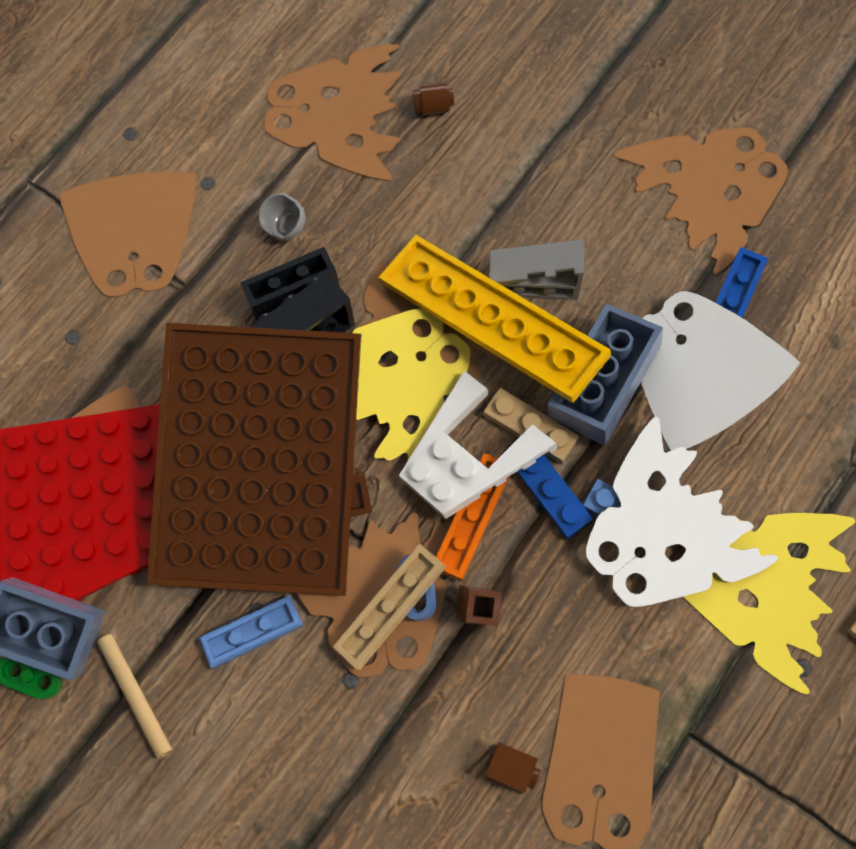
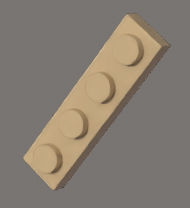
M418 544L335 643L333 648L355 669L361 670L447 566L424 546Z

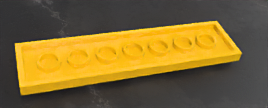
M415 235L378 277L382 285L422 308L430 315L572 403L575 402L611 357V350L418 235Z

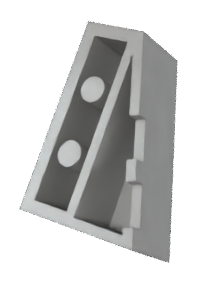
M584 239L490 251L489 278L522 298L578 300L584 274Z

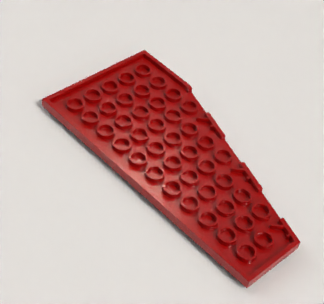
M160 404L0 429V581L13 577L81 602L84 600V597L148 568Z

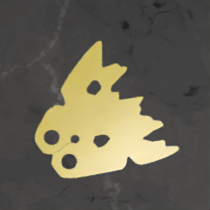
M422 308L409 310L358 327L353 331V333H360L362 335L357 420L376 414L379 424L387 422L390 427L388 434L376 450L374 458H385L391 461L406 453L409 460L445 402L443 396L451 393L463 372H467L469 367V346L456 334H443V322ZM419 319L428 321L432 328L431 333L423 338L416 336L412 329L415 321ZM452 345L458 349L459 359L455 363L450 364L442 360L440 351L444 346ZM388 351H392L398 356L397 364L393 366L382 367L378 364L381 356ZM423 351L426 354V359L418 361L416 359L417 352ZM408 415H415L420 419L419 427L414 434H409L403 428V422Z
M817 513L767 515L757 531H748L729 547L738 550L758 548L761 556L777 555L778 560L774 564L754 575L735 582L723 581L713 572L712 584L708 590L683 597L735 645L743 646L750 642H755L753 656L757 664L790 688L803 694H809L810 690L799 678L804 670L791 657L786 644L806 650L816 657H821L822 650L817 644L818 634L810 622L817 620L821 613L829 614L832 613V610L809 590L808 587L816 581L810 575V571L817 568L844 573L850 572V568L845 563V555L830 546L829 542L852 526L855 520L847 516ZM791 543H804L808 546L809 550L805 558H793L790 556L787 546ZM747 589L753 593L758 599V607H746L738 602L739 591Z

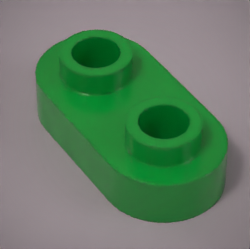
M6 657L0 659V683L40 700H49L60 692L63 684L62 677ZM16 666H20V674L13 677V669ZM49 677L51 683L48 688L43 689L42 682L45 678Z

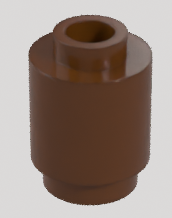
M443 83L420 86L419 90H413L415 113L431 115L450 112V106H454L453 89H447V84Z

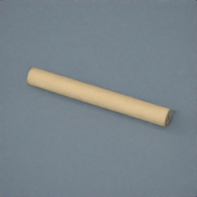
M112 634L103 636L97 641V644L156 758L161 759L167 756L173 750Z

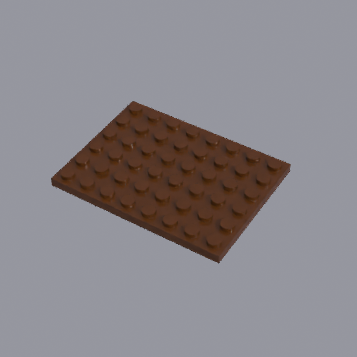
M166 323L147 585L346 595L362 341L360 333Z

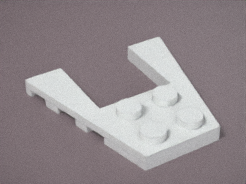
M465 371L399 475L401 481L445 519L481 497L480 494L493 486L498 487L506 482L507 477L521 468L525 470L536 463V459L548 451L552 453L557 449L556 442L532 424L488 469L449 437L448 434L489 394L486 387Z

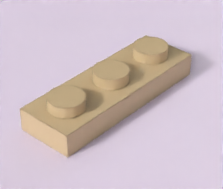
M501 387L483 411L484 417L518 438L533 424L556 442L557 449L552 453L548 451L545 455L560 464L564 463L580 437Z

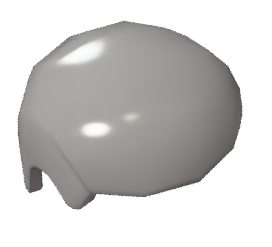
M286 193L270 195L262 202L258 211L260 227L270 236L280 241L294 239L303 230L306 222L304 208L296 199Z

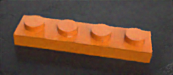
M484 453L480 462L489 469L498 458ZM507 481L498 487L493 486L480 494L481 497L456 513L436 556L437 559L447 566L442 574L460 582L463 581Z

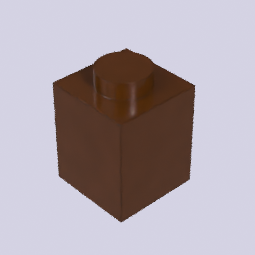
M460 585L456 618L465 623L498 626L502 592L492 588Z
M499 742L485 778L525 794L527 787L534 790L541 769L535 767L538 761L537 758Z

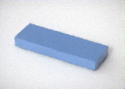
M288 595L199 637L210 667L215 669L300 629L304 625L291 596Z

